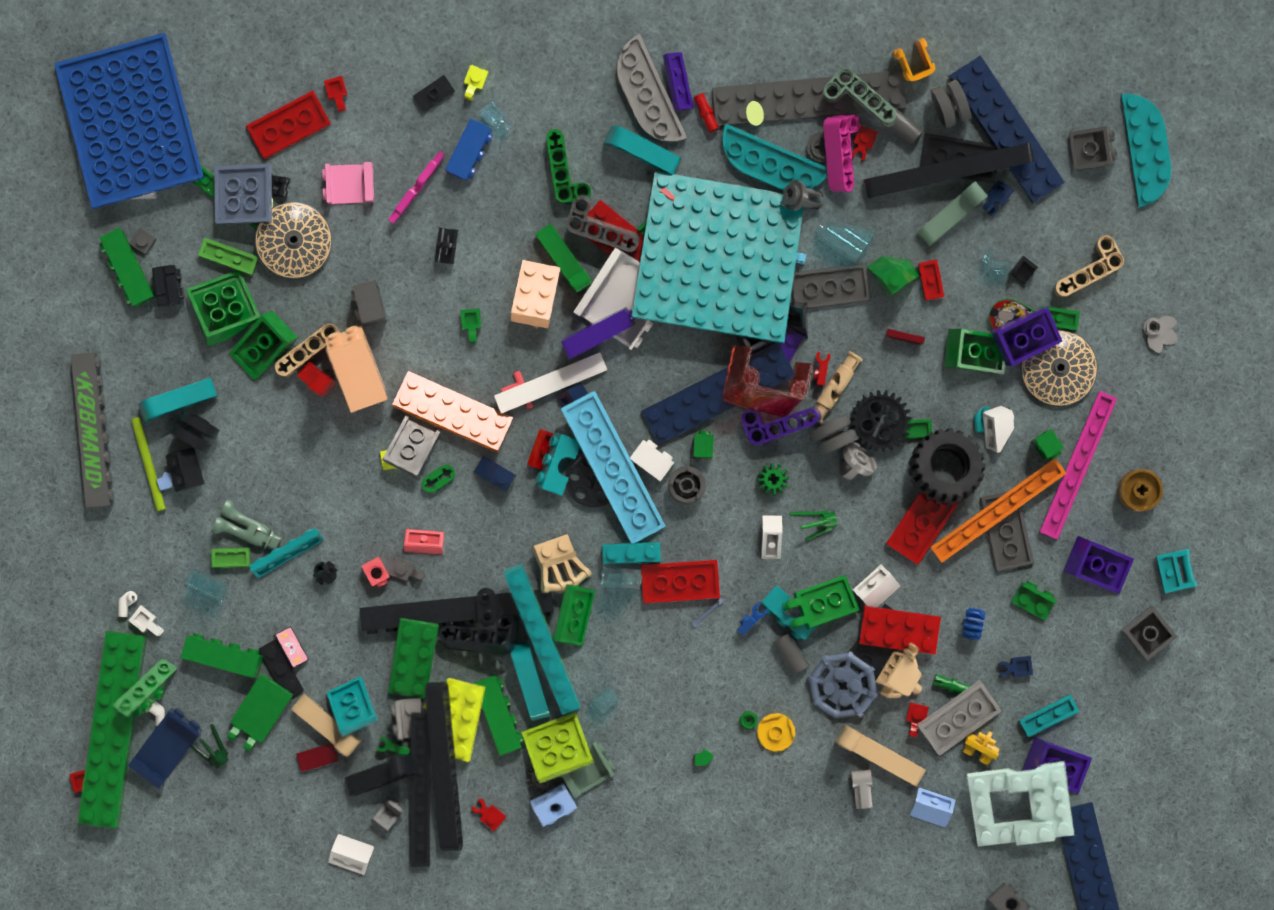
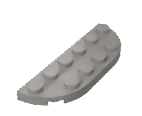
M638 34L624 46L619 56L617 73L620 85L638 124L648 135L664 142L683 141L687 139V136L640 34Z

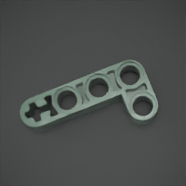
M848 68L839 70L825 85L824 97L827 102L836 103L847 93L883 126L891 127L896 123V110L852 70ZM843 75H848L851 79L845 83L840 78ZM857 88L865 90L862 95H857L854 91ZM830 89H835L838 93L832 97L827 92ZM872 100L879 102V105L875 108L870 107L868 104ZM885 114H886V115L891 114V118H892V119H890V118L885 119Z
M975 181L917 233L931 246L988 195Z

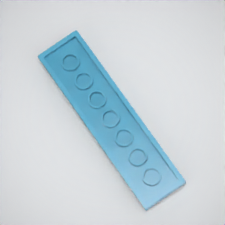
M592 391L560 408L630 543H636L666 527L596 392Z

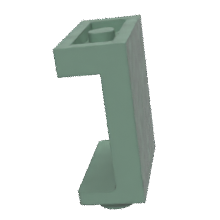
M594 741L588 745L593 764L562 775L574 798L615 775L613 771L616 768L611 759L607 761L604 754L607 752L602 743L598 744Z

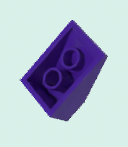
M1048 307L990 330L1005 365L1012 367L1063 342Z
M1077 536L1063 571L1120 594L1134 558Z
M1035 737L1022 771L1035 770L1043 764L1064 762L1068 790L1079 794L1092 758Z

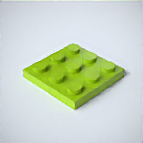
M576 712L522 732L539 783L594 763Z

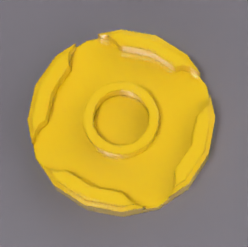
M779 713L769 714L760 721L757 728V737L761 745L773 752L783 751L793 742L795 727L787 716Z

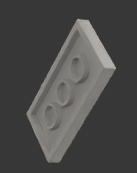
M979 680L921 721L917 726L940 756L999 714L1001 709Z

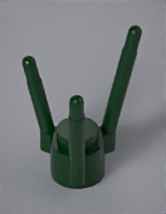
M210 724L221 751L219 749L213 751L203 739H200V743L210 753L209 757L194 744L190 747L207 760L211 766L214 765L218 769L229 760L226 757L228 752L224 748L214 724Z

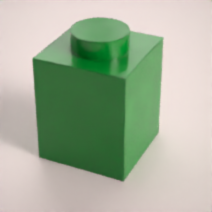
M699 430L698 434H694L693 457L713 458L714 435H710V431Z

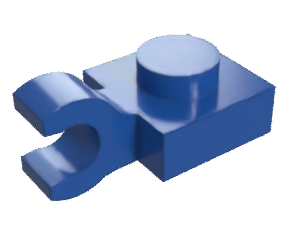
M760 602L754 605L750 617L746 615L739 622L741 626L738 628V631L742 636L760 618L767 614V609L762 613L758 612L757 608L761 604Z

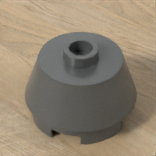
M680 467L673 471L668 479V492L680 504L689 505L696 503L705 493V478L694 467Z

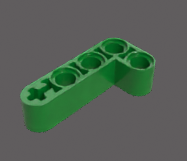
M558 129L550 130L547 133L546 139L556 200L560 204H572L579 196L577 192L580 188H586L588 190L587 196L590 198L591 188L588 184H571L563 133ZM553 134H556L557 137H561L557 140L558 148H555L554 141L550 140L551 138H553ZM561 153L564 158L561 162H555L553 155ZM558 172H564L566 174V179L563 181H558L556 179V174ZM563 190L569 193V197L566 200H562L558 196Z
M551 223L535 233L547 253L552 257L557 267H560L564 277L577 295L591 286L593 281L581 267Z

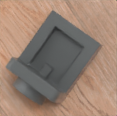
M388 799L372 819V822L387 833L404 810L398 802Z

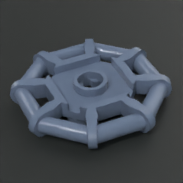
M850 651L844 654L822 656L820 663L807 678L810 683L813 700L811 703L813 706L816 705L829 714L836 721L841 718L864 716L866 709L879 694L876 688L874 667H870ZM846 661V665L842 667H834L833 665L835 662ZM851 663H853L863 671H861L860 673L857 672L855 669L850 667ZM827 666L830 671L828 672L826 677L823 678L820 676V674ZM867 676L869 688L863 687L862 677ZM847 682L846 686L848 689L841 690L838 683ZM817 683H823L824 694L819 695ZM862 693L866 694V698L859 705L856 700ZM828 698L835 703V709L826 704L824 700ZM853 705L854 709L840 711L841 706Z

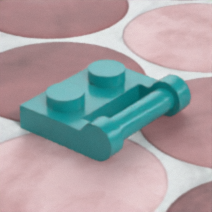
M1189 548L1155 556L1164 593L1198 586L1192 572ZM1180 556L1187 580L1185 583H1182L1177 557Z

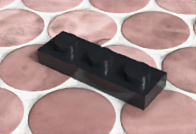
M275 640L259 648L280 686L294 695L304 690L294 670L290 669Z

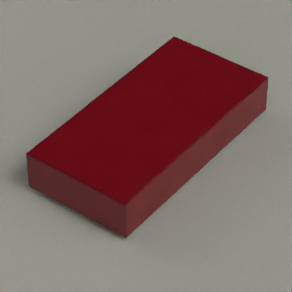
M887 329L885 334L886 338L922 345L925 341L923 336Z
M333 743L296 753L301 772L339 761Z

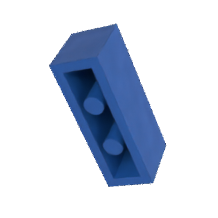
M470 118L445 169L446 172L466 182L468 178L472 179L476 172V168H474L476 162H480L484 156L485 151L482 149L485 143L489 145L493 137L491 128Z

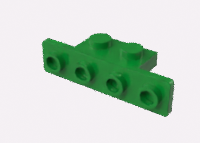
M161 659L113 704V709L126 718L132 713L138 717L144 712L147 713L156 701H160L163 698L165 682L177 671V668L165 659Z

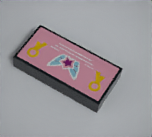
M291 626L273 635L290 669L309 660Z

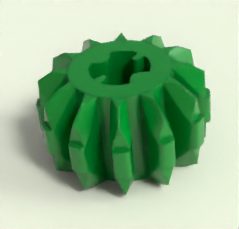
M770 463L771 470L764 465L763 469L766 473L758 472L759 475L764 476L763 478H758L757 482H764L759 488L763 489L766 486L765 494H768L770 489H772V495L775 496L776 488L780 493H783V489L780 486L788 487V484L784 483L783 480H789L790 477H783L787 470L784 469L780 472V464H778L776 470L774 469V463ZM770 474L778 477L775 485L768 481V477H771Z

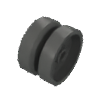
M957 80L947 83L946 91L941 86L930 90L933 105L945 129L955 126L956 118L961 123L971 119L966 96Z
M847 414L838 419L829 420L819 425V428L809 432L813 441L826 439V442L817 447L821 456L859 439L855 430L851 429L847 432H842V429L851 424Z

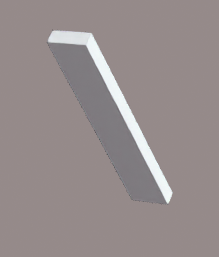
M597 353L494 395V398L502 414L605 372L607 367L601 353Z

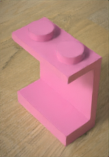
M364 162L361 165L330 166V164H325V169H322L323 181H326V188H323V199L327 200L328 204L374 202L372 162Z

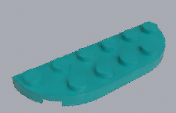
M1121 94L1139 208L1157 200L1165 192L1170 182L1172 168L1164 119L1158 108L1151 101L1135 94Z
M725 124L722 137L723 149L729 162L741 173L782 191L792 180L802 181L806 188L813 189L828 176L827 167Z

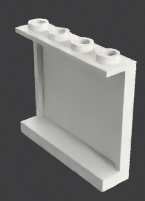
M615 248L574 310V313L594 323L624 307L633 311L640 262L621 249ZM636 318L634 326L613 337L628 346L630 350L633 347L638 348L643 340L640 336L644 330L648 332L654 322Z

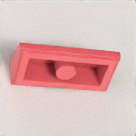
M406 529L404 552L442 555L444 532Z

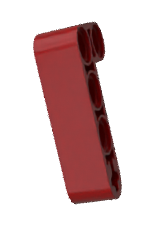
M310 361L296 375L309 388L324 398L337 384Z

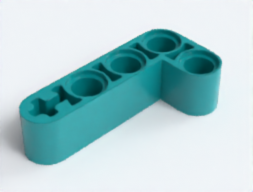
M611 126L603 142L607 146L615 147V150H621L660 171L672 175L682 159L676 154L620 126Z
M208 378L145 399L138 405L144 422L147 423L152 419L161 418L163 415L210 400L218 395L212 378Z
M529 641L516 644L511 652V656L531 721L549 717L550 712Z

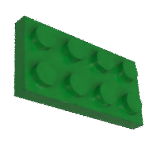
M400 618L388 693L426 699L425 685L430 679L438 624Z

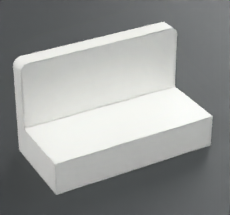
M879 565L853 591L867 606L878 607L900 585L882 565Z
M338 834L328 863L365 875L374 846Z

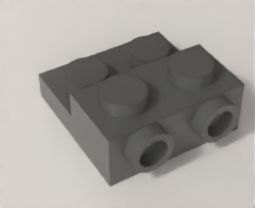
M1103 126L1069 132L1075 171L1115 165L1114 161L1118 159L1116 149L1112 147V142L1115 141V134L1113 130H1110V127Z

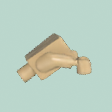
M909 643V648L903 650L905 654L895 651L892 653L875 681L884 687L880 691L881 695H884L886 698H900L902 695L908 697L911 693L917 695L921 692L922 686L918 684L921 672L918 670L915 657L919 650L917 646Z

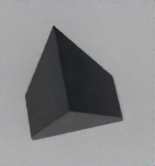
M790 302L787 326L808 338L807 302Z

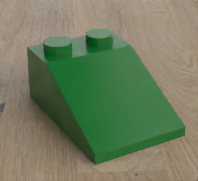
M272 310L260 316L229 354L256 381L294 344L298 337Z
M948 329L944 367L1004 374L1005 363L991 333L967 329Z

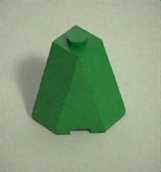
M881 256L867 266V269L889 298L920 276L911 262L906 259Z

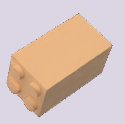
M352 326L340 334L339 332L330 334L325 339L327 352L350 411L354 412L387 400L383 380L362 326Z

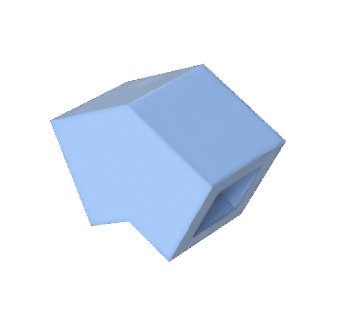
M164 472L163 477L157 479L160 491L173 487L170 473Z

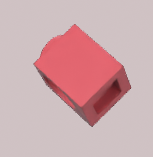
M380 557L362 565L372 586L377 585L379 588L388 583L387 579L390 578V575ZM374 568H380L382 571V576L379 579H375L372 576Z

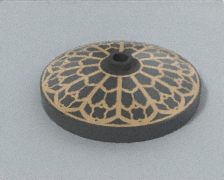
M288 202L272 208V222L258 224L255 234V247L260 261L269 271L283 278L300 279L314 274L324 265L331 251L332 235L326 219L320 212L304 203ZM292 236L296 237V243H291L290 238Z
M1058 330L1063 342L1020 364L1021 378L1027 391L1036 400L1049 406H1068L1080 401L1090 392L1097 377V360L1091 346L1079 335L1065 330ZM1058 364L1063 366L1064 369L1059 371L1057 369Z

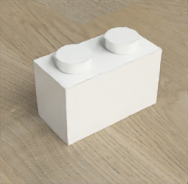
M649 439L647 442L643 440L630 459L661 481L674 464L671 461L673 457L665 451L660 453L656 450L658 446Z

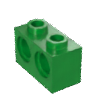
M1052 429L1046 430L1031 440L1043 460L1049 459L1050 461L1062 454L1060 451L1064 449Z

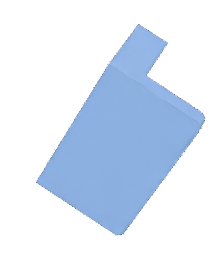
M918 788L910 816L946 827L953 814L955 799Z

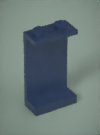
M171 707L128 765L157 788L161 787L202 732L201 726L196 721H189L184 717L185 714L177 708L174 710Z

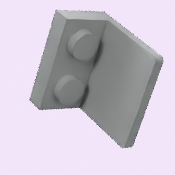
M421 698L397 700L392 705L393 717L397 719V724L394 725V735L398 736V740L411 738V712H422Z

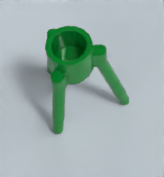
M828 510L789 512L790 516H822L819 517V521L800 527V529H806L821 525V528H824L806 537L805 541L833 531L832 528L838 526L835 513H829Z

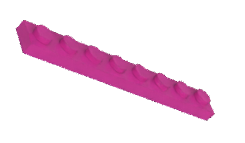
M1098 391L1065 469L1067 474L1062 476L1040 528V533L1058 539L1117 398Z

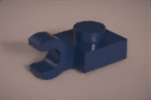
M997 181L987 194L989 200L983 205L982 209L994 217L998 211V205L1003 206L1014 190L1008 185Z

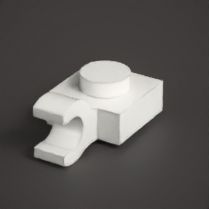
M141 605L128 620L144 633L147 629L156 636H160L164 632L161 627L154 623L157 617Z

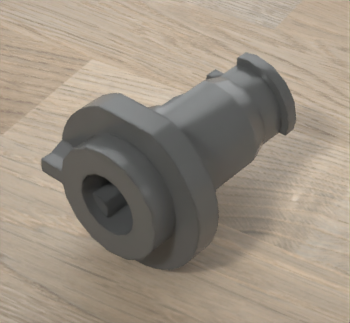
M792 180L783 191L781 206L792 211H797L801 207H813V209L819 210L823 207V204L808 201V196L824 197L825 195L822 191L806 188L802 181Z

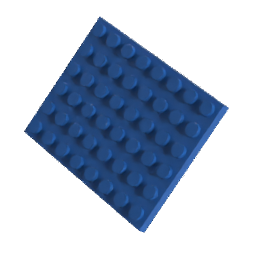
M165 33L54 63L92 209L204 179Z

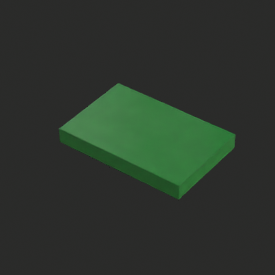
M566 584L554 641L583 646L595 590Z

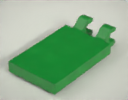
M846 575L795 592L793 594L795 599L782 604L784 611L798 607L802 617L789 622L792 629L806 625L808 630L859 611Z
M260 674L231 719L230 723L234 727L227 735V738L234 741L240 731L243 730L250 735L243 746L248 752L253 748L257 740L263 743L294 694L264 674Z

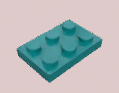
M361 676L326 692L342 736L378 720Z

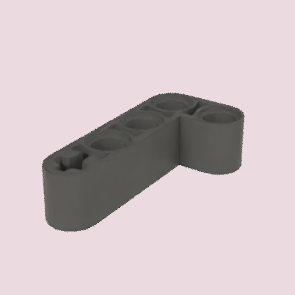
M580 195L574 200L566 223L567 229L570 232L627 252H632L638 247L640 238L637 233L588 216L591 208V199L588 196ZM580 200L584 201L587 208L580 209L577 206V202ZM574 218L578 219L581 226L574 227L571 220ZM596 225L599 228V232L596 234L592 233L589 226ZM614 231L617 234V239H609L607 233ZM624 235V237L622 238L623 240L620 243L619 240L621 236ZM629 238L633 239V244L631 246L628 245L627 240H629Z

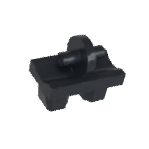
M439 227L435 262L454 264L458 230Z

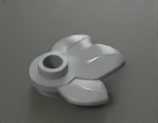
M1163 316L1159 319L1149 318L1145 321L1143 329L1145 334L1148 335L1147 344L1153 351L1160 353L1163 344L1173 345L1178 343L1177 335L1172 329L1176 325L1177 320L1173 317ZM1151 324L1156 325L1155 331L1150 330Z

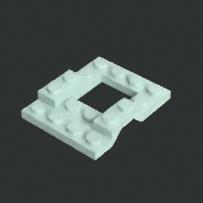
M1064 762L1043 764L1035 770L1022 772L1001 769L967 774L978 847L1016 842V845L1055 841V837L1074 835ZM1009 790V793L1029 791L1032 819L994 824L990 792Z

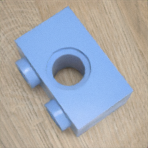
M564 782L530 801L543 827L555 823L558 818L564 815H570L577 808ZM553 804H559L556 808H550Z

